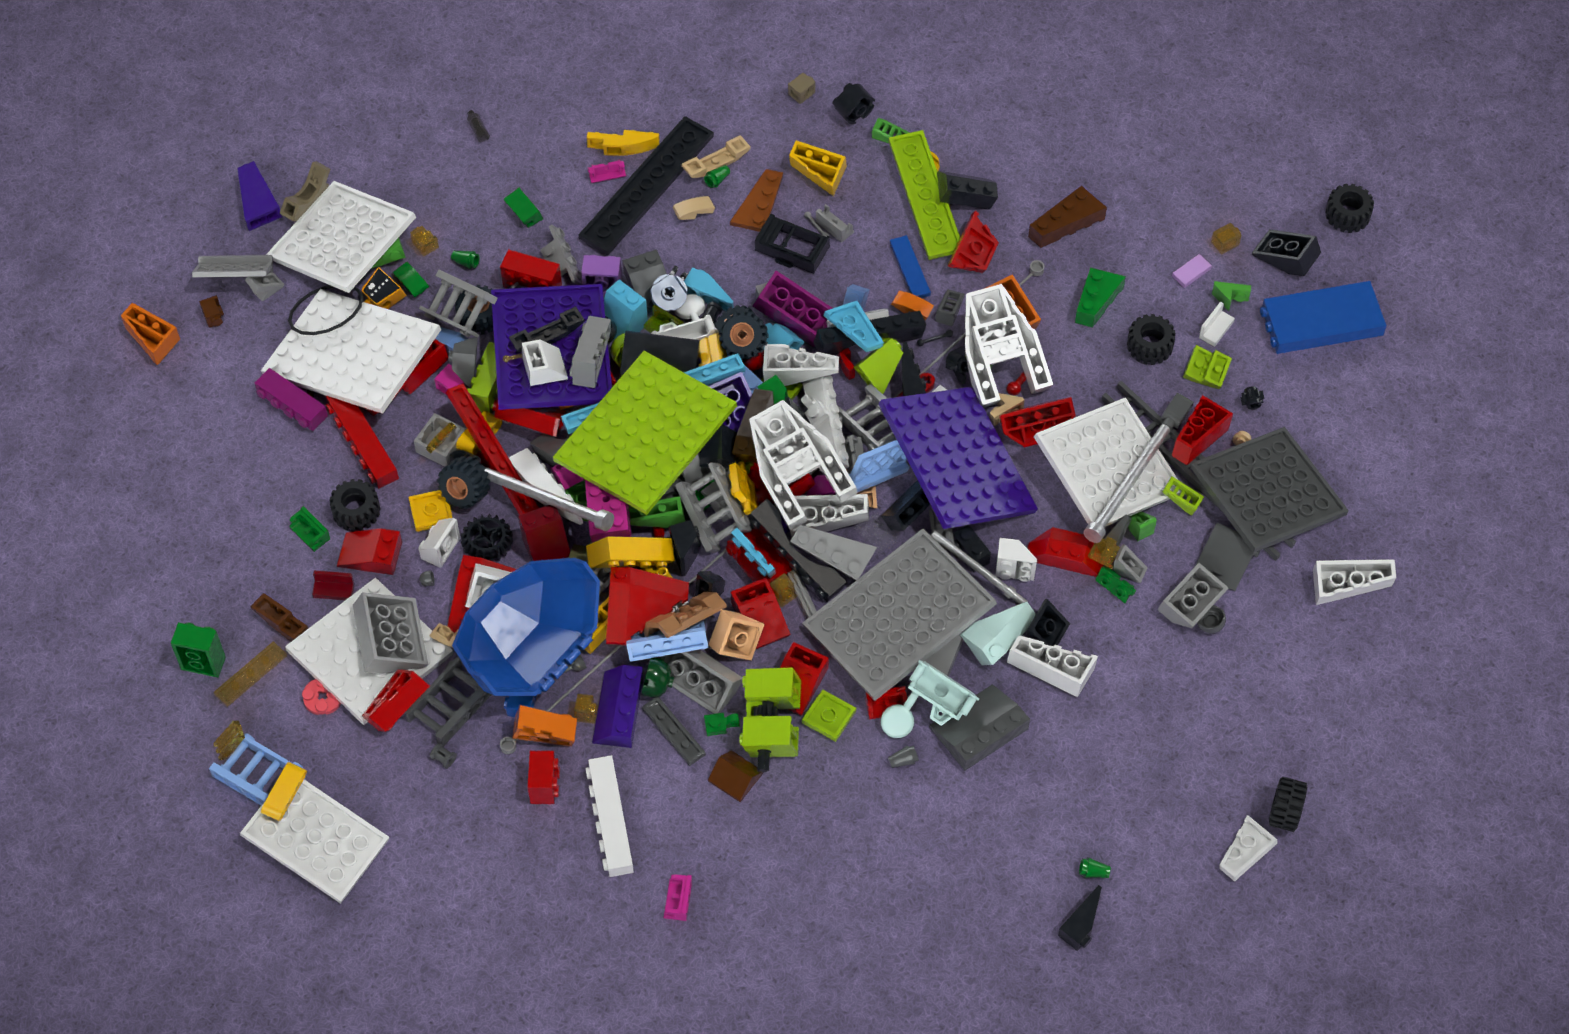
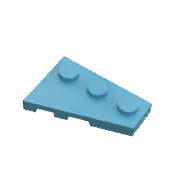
M738 528L731 532L733 536L731 540L738 548L741 546L746 551L744 555L751 563L755 561L759 565L757 570L764 577L766 575L769 578L773 577L776 574L775 568L771 564H767L765 557L754 549L755 547Z

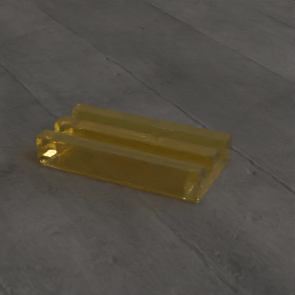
M452 422L446 425L432 439L426 450L432 453L448 438L456 426Z
M232 721L213 743L214 747H218L216 752L220 753L218 756L219 760H225L245 738L239 721Z

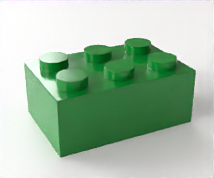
M178 622L171 640V646L180 669L219 678L226 656L217 631L207 626L203 628L192 623L184 624Z

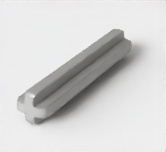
M791 570L787 573V576L807 618H809L817 610L798 571Z

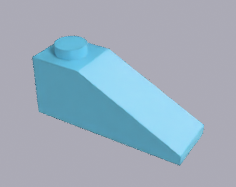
M692 267L684 280L687 286V295H698L707 304L709 302L719 304L724 311H728L730 307L734 308L733 300L708 273Z

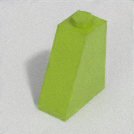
M893 338L884 341L883 347L873 350L857 363L854 368L867 385L872 384L883 394L903 355L902 347L897 340H893Z

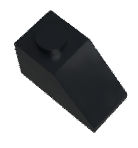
M699 571L696 577L695 596L703 592H717L721 596L724 592L725 580L711 571Z

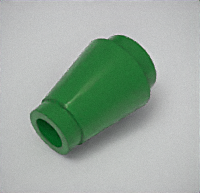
M723 165L708 171L704 176L706 185L710 188L718 187L730 174V169Z
M454 250L451 260L472 269L478 266L480 257L475 251Z
M1082 858L1079 867V874L1083 875L1084 878H1109L1111 866L1091 858Z

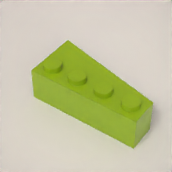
M489 342L482 356V365H478L476 377H473L471 380V389L468 388L467 390L481 413L486 410L492 414L494 400H497L498 391L495 345L493 342Z

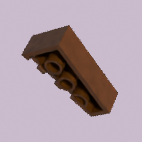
M1080 186L1031 223L1028 237L1042 248L1060 240L1061 237L1068 234L1072 235L1079 229L1090 227L1097 221L1105 220L1107 207L1083 186Z

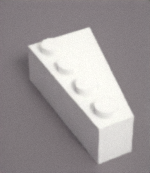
M855 494L843 502H840L837 495L794 496L807 519V522L802 524L803 526L827 532L869 521L868 494ZM798 527L790 531L791 537L794 536Z
M1395 560L1316 561L1313 568L1316 605L1391 587L1396 579Z
M1019 635L1010 649L1007 663L1078 697L1095 669L1098 656L1092 654L1091 656L1083 655L1081 651L1077 650L1073 652L1061 649L1062 646L1045 645L1042 641Z

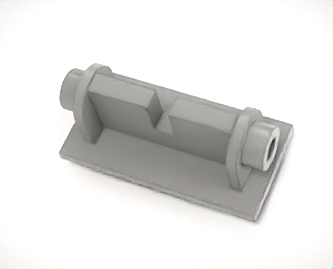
M854 435L847 436V439H845V448L849 456L848 474H851L858 456L864 453L862 438H855Z

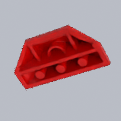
M1072 397L1013 410L999 415L1003 434L1021 446L1028 447L1038 444L1034 438L1036 433L1073 419L1076 414Z
M1055 527L1050 528L1029 542L1027 548L1036 557L1038 564L1094 577L1098 576L1104 564V559L1095 543L1089 541L1084 534Z

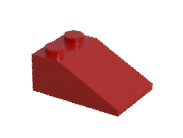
M380 528L346 532L337 567L394 575L402 546L400 531Z

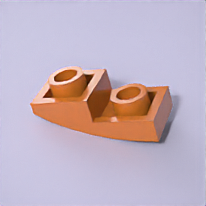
M898 291L891 303L892 306L902 313L920 311L924 320L928 318L934 307L928 301L904 291Z

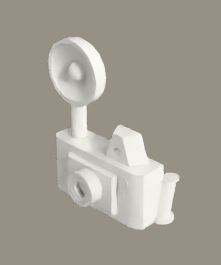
M688 294L685 303L675 310V314L682 319H692V322L678 326L673 322L660 325L659 332L653 331L651 334L701 340L705 337L708 338L712 334H719V331L715 328L710 315L699 319L698 316L705 310V302L702 297Z

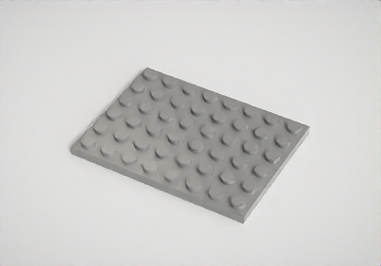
M922 529L805 620L803 626L875 701L916 669L919 660L926 661L993 608L997 602L941 545Z

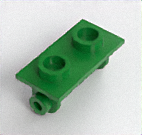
M1102 566L1096 581L1123 603H1126L1129 596H1133L1136 592L1134 586L1124 579L1121 581V577L1112 568Z

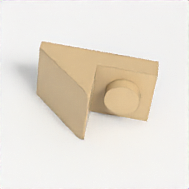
M998 393L1000 401L997 403L998 406L993 408L989 415L993 426L1001 423L999 415L1024 408L1025 400L1023 397Z

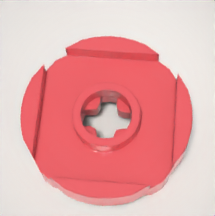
M317 679L310 681L302 692L305 707L315 715L331 714L341 705L336 697L325 689ZM320 693H327L326 699H318Z

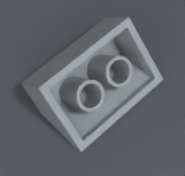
M1198 563L1164 599L1158 611L1172 623L1193 628L1229 588L1203 565Z

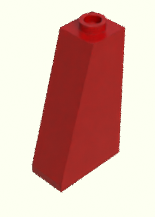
M498 399L494 400L492 411H495V418L555 437L563 429L564 424L561 416L565 415L567 411L554 407L499 410Z

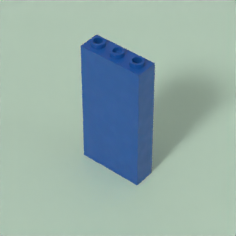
M1371 281L1266 298L1263 301L1262 307H1260L1261 317H1264L1266 321V332H1270L1271 346L1275 348L1277 354L1384 336L1387 326Z

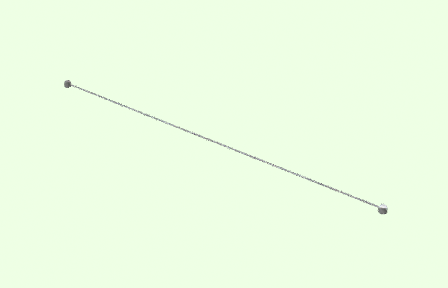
M1040 260L1032 261L1030 264V274L1019 285L1021 286L1032 275H1042L1044 273V263ZM965 333L961 337H959L950 347H948L940 356H938L930 365H928L919 375L925 373L951 348H953L962 338H964ZM903 390L897 393L893 398L897 397ZM817 469L813 470L809 474L812 475ZM723 550L701 571H706L715 561H717L725 552H727V550ZM697 575L689 581V585L696 580ZM618 645L546 711L552 710L622 645ZM512 737L501 739V751L504 754H512L516 750V741L518 739H513Z

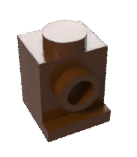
M217 295L199 301L208 327L220 326L223 323L221 316L224 313Z

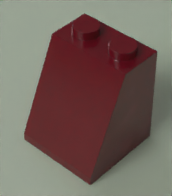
M547 505L518 516L522 540L531 561L569 557L570 549L562 518L556 507Z

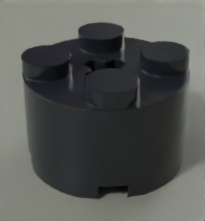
M848 83L845 85L844 91L833 100L832 104L837 112L849 124L853 125L856 124L855 120L860 117L864 119L872 112L875 106L873 104L875 99L861 84Z

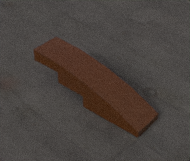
M264 593L250 606L254 612L290 642L309 629L306 624L295 618L291 611Z

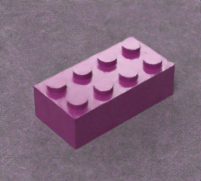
M778 271L774 272L752 305V307L776 323L789 328L812 347L815 346L814 340L817 330L827 328L826 321L828 319L823 316L824 312L833 309Z

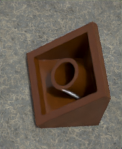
M731 750L719 756L708 778V782L741 802L764 772L757 771V766Z

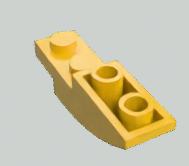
M624 130L623 135L599 132L587 133V147L603 149L604 155L609 156L643 153L655 149L660 144L659 133Z

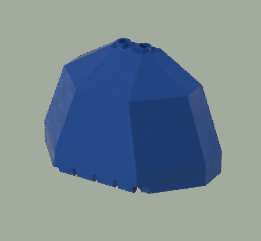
M577 558L530 561L493 583L468 609L452 647L469 674L484 692L494 696H536L543 691L547 692L555 683L554 678L558 679L568 668L567 664L571 665L581 654L580 650L584 651L593 641L592 633L597 629L600 580L586 561Z

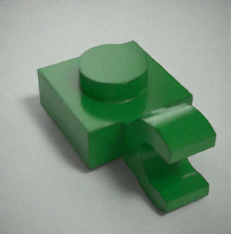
M724 712L704 715L707 736L727 734L726 728L740 726L738 714H731L725 718Z

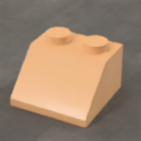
M721 609L708 646L718 654L752 661L764 624L740 613Z

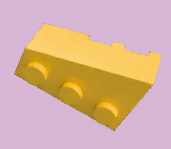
M796 140L789 154L790 165L834 196L847 167L846 157Z

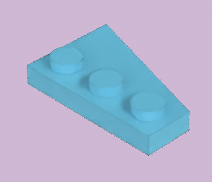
M858 301L824 312V317L866 353L883 347V340Z

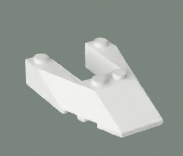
M1002 284L966 294L965 354L971 384L983 408L996 405L1000 401L989 365L1019 357L1031 394L1049 390L1053 386L1037 333L1027 322L1024 314L1019 311L1014 300Z
M784 400L749 419L760 477L790 531L807 522V519L788 484L821 467L840 502L858 493L854 482L828 438L817 431L813 425L802 418Z

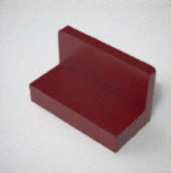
M313 571L315 580L312 593L313 598L347 600L353 595L355 583L351 573Z

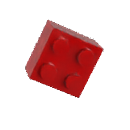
M530 750L528 771L530 804H555V797H559V758H555L554 751Z

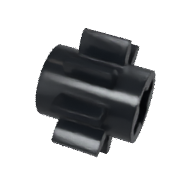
M1255 386L1247 387L1244 389V393H1241L1242 406L1247 405V408L1250 410L1258 409L1261 407V403H1264L1263 390L1259 391Z

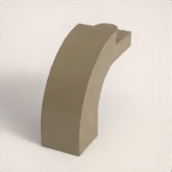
M317 161L312 162L303 187L295 195L285 197L280 214L294 222L297 221L328 188L329 184L326 181L331 169Z

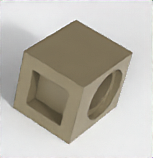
M804 72L788 83V95L799 104L815 93L814 79L807 76Z

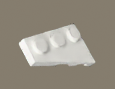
M1247 815L1243 826L1236 834L1233 844L1229 847L1220 863V870L1233 881H1236L1277 844V839Z

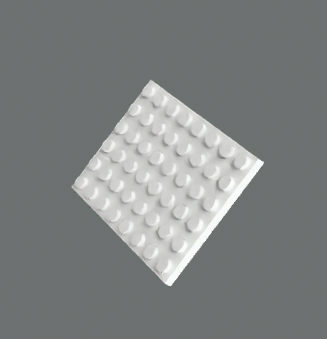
M320 289L294 324V327L308 332L329 329L351 316L358 307L359 300ZM362 302V307L354 318L342 327L328 333L301 335L291 329L264 365L261 372L264 374L271 368L295 386L383 414L435 340L441 328L440 325Z

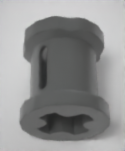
M438 743L430 753V758L441 762L446 769L454 763L457 756L455 752L445 749L441 743Z

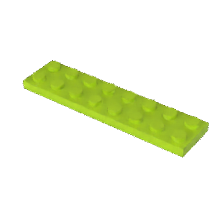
M920 130L889 137L888 142L928 260L953 255L960 236L949 204L940 202L937 169L924 131Z

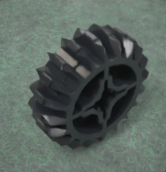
M490 513L487 517L481 514L480 519L474 517L473 522L468 521V527H463L461 545L468 556L490 559V561H494V558L500 561V555L506 556L507 551L511 549L513 533L510 530V525L506 524L504 519L499 520L497 515L492 518ZM477 532H479V535H477V536L475 537V539L472 540L473 537H474V535H475ZM500 537H502L500 542L495 545V542L498 541Z

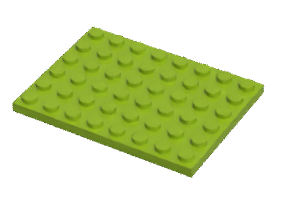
M643 351L553 456V461L647 515L737 407V402L650 353Z

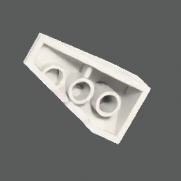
M767 344L764 347V382L777 375L784 386L839 373V356L821 352L809 353L806 352V349L799 348V350H796L786 344Z

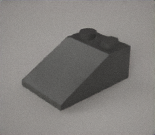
M657 249L622 260L623 273L630 288L645 298L647 305L651 301L650 289L654 281L658 277L667 274Z

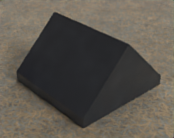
M722 424L700 450L699 466L709 467L708 464L712 462L719 463L724 468H729L730 464L735 462L738 464V459L732 453L737 432Z
M1045 599L1028 627L1026 637L1042 641L1045 645H1058L1070 623L1048 599Z

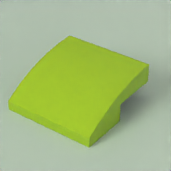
M1196 345L1189 358L1183 378L1220 389L1232 358L1217 350L1211 353Z

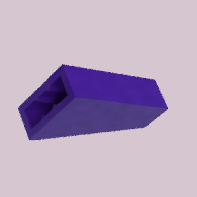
M253 161L238 167L243 211L248 231L282 218L280 207L255 162Z

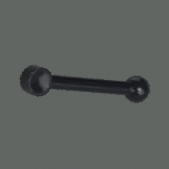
M947 330L946 333L925 340L919 339L917 345L923 346L924 343L940 338H950L953 336V331Z

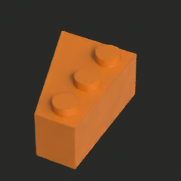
M131 303L121 315L126 330L156 365L163 360L180 340L177 328L174 325L134 303Z
M520 705L515 715L513 739L572 746L575 742L577 718H573L569 714L560 715Z

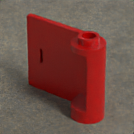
M751 529L752 531L743 534L753 544L754 549L765 557L767 564H771L775 568L776 574L771 578L767 575L764 577L757 570L759 565L755 561L751 563L744 555L746 551L742 546L738 548L731 539L727 541V553L733 556L752 582L767 578L768 582L771 583L786 576L792 570L789 562L777 554L776 548L763 539L762 533L758 529Z

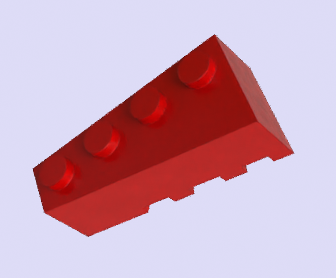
M1202 395L1192 415H1190L1186 425H1184L1176 439L1172 456L1188 465L1229 430L1233 413Z

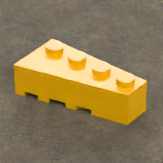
M605 537L586 546L588 565L591 569L636 566L641 568L650 566L661 568L667 567L668 563L675 561L672 538Z

